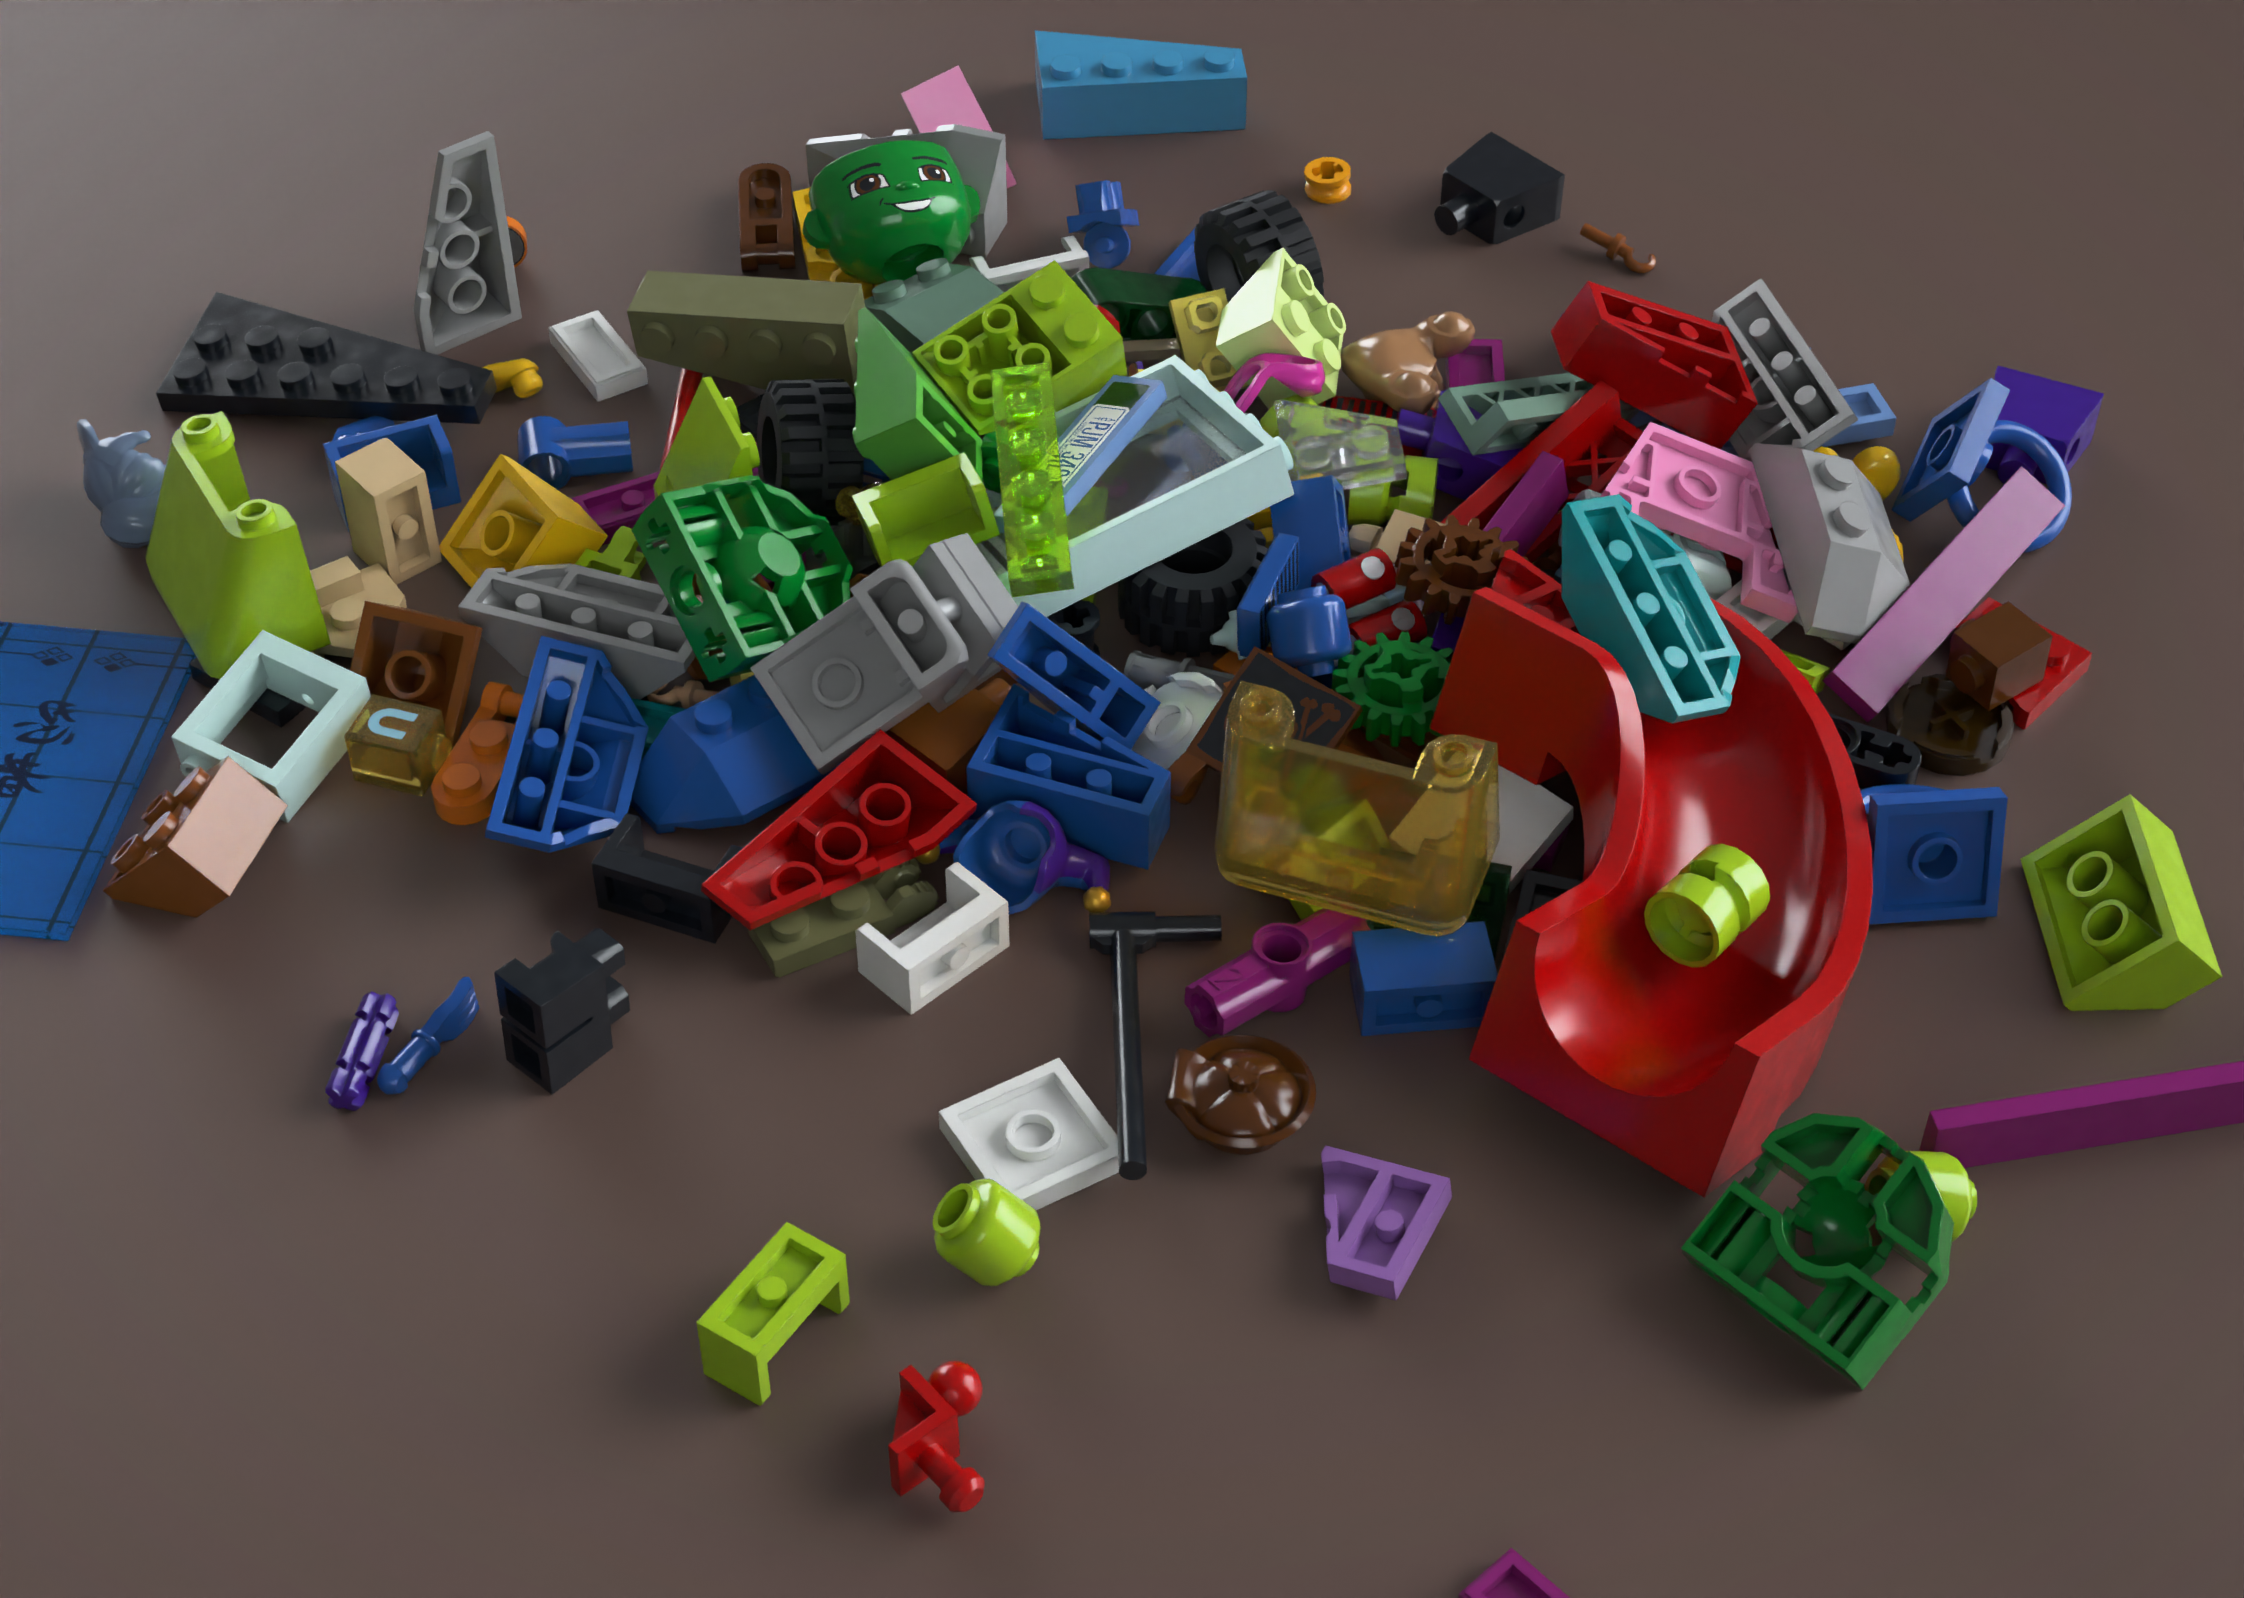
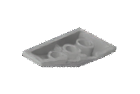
M952 124L938 126L935 132L913 134L911 129L895 130L892 136L870 138L862 133L812 138L806 143L809 187H811L814 178L826 165L844 155L875 144L889 141L915 140L933 142L944 146L959 169L964 185H969L977 191L980 199L977 221L970 225V234L961 253L986 258L1008 222L1005 134Z
M489 131L438 151L413 309L420 349L436 355L522 318L494 135Z

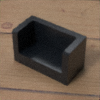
M626 813L591 863L598 908L715 944L732 919V916L701 892V884L743 848L731 845L713 871L645 850L640 817Z

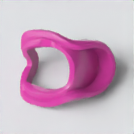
M1280 353L1259 354L1246 361L1238 369L1224 391L1234 400L1244 384L1258 372L1247 390L1235 404L1243 413L1255 400L1269 377H1274L1303 398L1311 397L1322 391V385L1325 382L1323 364L1319 360Z

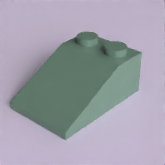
M938 258L920 264L916 268L917 274L904 281L892 280L872 289L873 296L865 299L864 302L865 307L912 354L914 350L1004 292L973 267L948 263L946 258Z

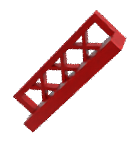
M1601 380L1449 515H1454L1459 525L1468 526L1472 518H1477L1480 523L1479 529L1483 530L1542 451L1563 459L1566 479L1568 477L1592 475V484L1586 489L1602 494L1631 449L1622 457L1598 459V450L1614 436L1633 448L1643 431L1621 417L1618 391ZM1579 493L1569 494L1563 505L1524 557H1527L1530 563H1533L1559 538L1562 525L1561 510L1567 502H1573ZM1445 517L1440 523L1445 524L1447 517Z

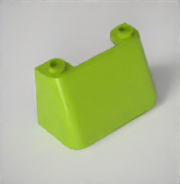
M222 411L211 415L200 414L190 417L175 431L170 444L146 552V563L155 587L202 668L210 677L221 679L262 630L309 652L331 644L297 524L282 505L265 499L250 500L234 446V433L230 422Z

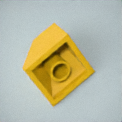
M500 454L446 534L439 548L441 554L472 588L486 568H504L506 572H510L527 566L575 564L587 548L598 552L608 535L578 503L510 457Z

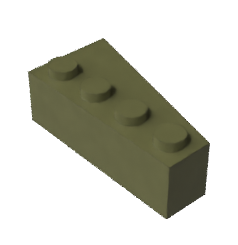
M647 270L627 309L635 349L639 357L766 390L769 382L772 380L844 379L855 397L854 383L857 381L855 339L858 337V310L865 307L861 283Z

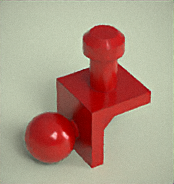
M948 1361L939 1365L931 1373L928 1381L912 1365H909L899 1372V1403L893 1441L888 1444L891 1487L901 1497L927 1478H930L941 1490L939 1499L950 1512L969 1511L981 1500L985 1481L974 1468H962L955 1460L960 1456L958 1417L969 1414L979 1404L983 1390L981 1378L972 1366L962 1361Z

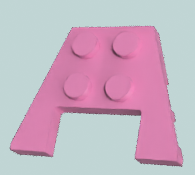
M1650 422L1600 497L1619 494L1632 505L1631 512L1653 523L1660 530L1666 529L1694 540L1708 550L1722 551L1741 559L1743 570L1740 604L1790 623L1798 613L1792 590L1789 591L1783 572L1785 567L1780 550L1776 549L1770 528L1772 524L1753 462Z

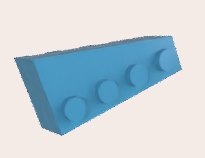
M1035 30V82L1043 140L1246 129L1247 73L1242 49Z

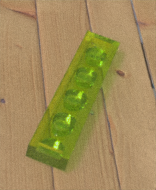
M1044 362L990 370L1012 597L1074 589L1050 363Z

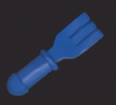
M463 977L458 981L453 992L434 1011L426 1024L421 1029L414 1030L411 1034V1040L390 1063H385L377 1076V1084L383 1093L391 1095L404 1092L408 1088L407 1083L431 1057H435L440 1053V1043L442 1041L454 1040L468 1028L479 1010L476 993L470 977Z

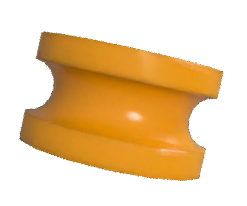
M1322 157L1309 162L1304 169V178L1306 180L1304 189L1306 195L1313 201L1325 204L1339 203L1346 200L1351 193V184L1349 182L1351 168L1349 164L1335 157Z

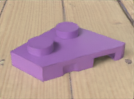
M1325 1145L1321 1152L1324 1173V1215L1327 1227L1326 1252L1330 1282L1397 1301L1452 1199L1450 1178Z

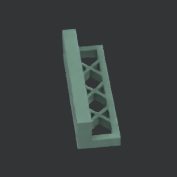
M1571 373L1450 387L1438 399L1471 454L1479 455L1525 448L1593 388L1594 385ZM1619 399L1621 417L1629 422L1641 410ZM1468 406L1482 414L1477 421Z

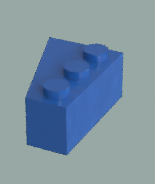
M1013 684L966 767L967 796L977 803L976 811L968 820H977L991 806L1008 800L1030 801L1047 809L1059 821L1067 842L1099 853L1107 859L1147 870L1170 827V771L1108 736L1099 741L1076 728V718L1062 710H1059L1054 715L1030 702L1029 692L1016 684Z

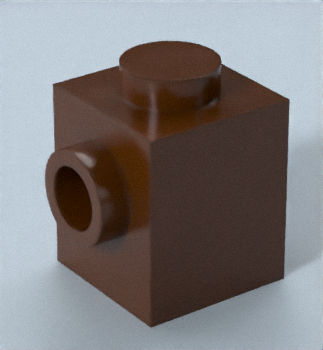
M2008 601L1976 620H1967L1957 628L1950 640L1951 649L1945 676L1961 692L1968 694L1990 711L2043 680L2053 636Z

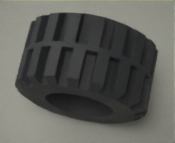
M1263 190L1202 214L1199 218V224H1196L1194 232V254L1200 282L1208 292L1224 288L1229 303L1271 254L1284 248L1297 265L1301 264L1309 271L1315 288L1324 297L1323 270L1313 236L1301 214L1295 207H1292L1289 200L1283 195L1278 196L1275 191Z
M844 379L772 380L769 382L761 400L758 416L757 449L760 458V466L758 467L760 479L765 484L792 493L813 514L826 517L830 526L838 525V522L856 514L857 510L852 496L862 492L864 457L856 448L852 434L856 424V400L850 386Z
M1246 518L1118 581V612L1120 619H1125V628L1131 635L1140 634V642L1146 646L1158 645L1161 647V652L1172 655L1176 651L1187 653V657H1200L1201 652H1210L1212 655L1225 652L1224 646L1211 644L1210 636L1221 630L1223 625L1229 620L1228 612L1237 610L1268 550L1264 535L1261 531L1254 530V523Z

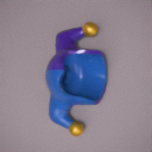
M1008 800L993 805L977 820H965L933 850L915 857L920 863L929 864L935 862L940 854L953 853L954 863H960L1008 901L1009 915L1028 909L1038 902L1050 889L1059 886L1085 890L1086 892L1083 895L1084 908L1089 912H1105L1111 906L1110 893L1108 892L1110 886V865L1108 859L1087 848L1067 842L1059 821L1047 809L1030 801Z

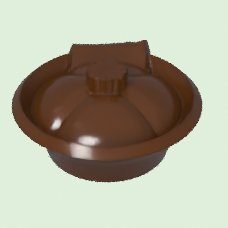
M1227 1035L1206 1041L1191 1051L1184 1048H1178L1175 1051L1165 1103L1168 1109L1198 1140H1205L1208 1144L1223 1152L1249 1155L1272 1148L1304 1125L1315 1105L1316 1084L1307 1064L1298 1054L1285 1045L1255 1035Z

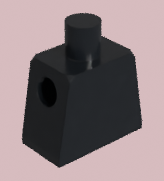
M1490 132L1446 167L1442 177L1440 206L1436 208L1434 213L1436 224L1446 235H1454L1466 229L1489 244L1502 243L1560 218L1565 174L1497 134Z

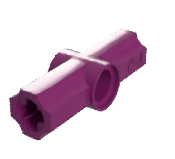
M1347 898L1341 903L1332 902L1294 925L1271 923L1261 927L1254 934L1251 950L1186 986L1184 1003L1191 1012L1194 1025L1211 1038L1216 1034L1221 1036L1227 1034L1266 1010L1288 1012L1298 1008L1305 1000L1308 985L1350 961L1352 932L1371 930L1366 923L1363 911Z

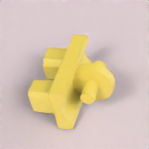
M1222 288L1170 300L1168 304L1182 361L1194 371L1200 369L1219 392L1224 391L1229 381L1237 372L1216 347L1221 312L1228 304L1225 289ZM1245 383L1241 389L1246 388L1248 384Z

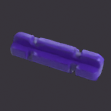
M371 991L361 998L355 1013L359 1018L354 1019L351 1023L335 1063L339 1067L332 1071L325 1087L326 1094L329 1096L328 1103L332 1107L356 1111L363 1106L370 1089L366 1084L371 1083L375 1077L389 1041V1037L386 1035L392 1032L399 1015V1011L395 1007L396 999L388 993L380 995Z

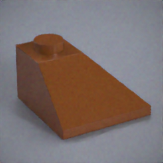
M365 601L350 671L366 678L375 712L392 708L418 714L414 722L385 716L380 719L379 724L382 727L406 732L404 738L453 749L460 734L483 628L399 606Z

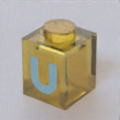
M372 694L344 735L354 781L421 797L424 796L434 777L452 751L451 740L446 737L441 710Z

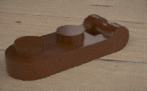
M760 163L749 166L740 173L738 178L742 271H758V265L779 264V269H796L792 188L789 171L783 166L774 163Z

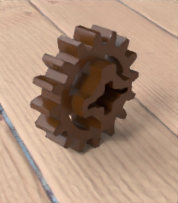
M1447 515L1446 523L1443 526L1428 518L1424 521L1422 531L1411 527L1407 532L1405 542L1401 541L1394 566L1397 568L1395 583L1406 586L1404 599L1407 602L1417 600L1424 602L1421 611L1423 615L1428 616L1437 610L1444 613V624L1451 625L1456 617L1465 619L1473 592L1484 587L1491 588L1494 581L1493 578H1495L1505 551L1512 549L1517 553L1519 543L1516 540L1500 541L1499 537L1502 529L1499 527H1494L1487 532L1479 529L1480 523L1477 518H1472L1468 526L1459 525L1454 515ZM1428 559L1431 563L1426 564L1425 560Z

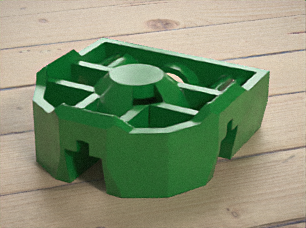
M748 475L661 493L645 508L631 530L709 682L752 672L750 667L850 599L849 581L853 568L826 517L813 514L792 493L763 483L759 476ZM663 541H666V542H667V543H664V544H659V545H657L656 547H653V543H658V542H663ZM812 547L815 555L825 553L827 560L821 565L822 568L805 571L801 557L805 551ZM695 573L697 574L696 582L703 599L702 603L697 599L693 590L692 581ZM759 573L762 574L766 579L775 582L773 591L770 592L764 589L753 579ZM719 649L723 650V652L716 653L713 656H709L708 653Z
M1812 1113L1769 1134L1761 1145L1763 1154L1754 1164L1756 1167L1754 1173L1750 1178L1745 1176L1740 1184L1735 1180L1730 1184L1681 1247V1250L1690 1263L1861 1390H1864L1897 1345L1906 1337L1946 1285L1949 1276V1258L1954 1222L1922 1158L1910 1151L1906 1152L1898 1146L1897 1142L1885 1135L1883 1131L1859 1117ZM1883 1153L1900 1166L1880 1192H1876L1873 1195L1866 1191L1865 1184L1859 1181L1878 1156ZM1780 1170L1804 1187L1796 1194L1800 1199L1793 1209L1787 1206L1783 1215L1759 1198ZM1876 1222L1875 1227L1882 1237V1243L1872 1246L1869 1228ZM1796 1229L1812 1235V1245L1816 1254L1798 1256L1795 1247ZM1892 1250L1928 1275L1921 1284L1923 1288L1916 1297L1912 1296L1906 1304L1871 1279L1883 1268ZM1781 1257L1800 1278L1824 1288L1809 1309L1777 1283L1766 1277Z

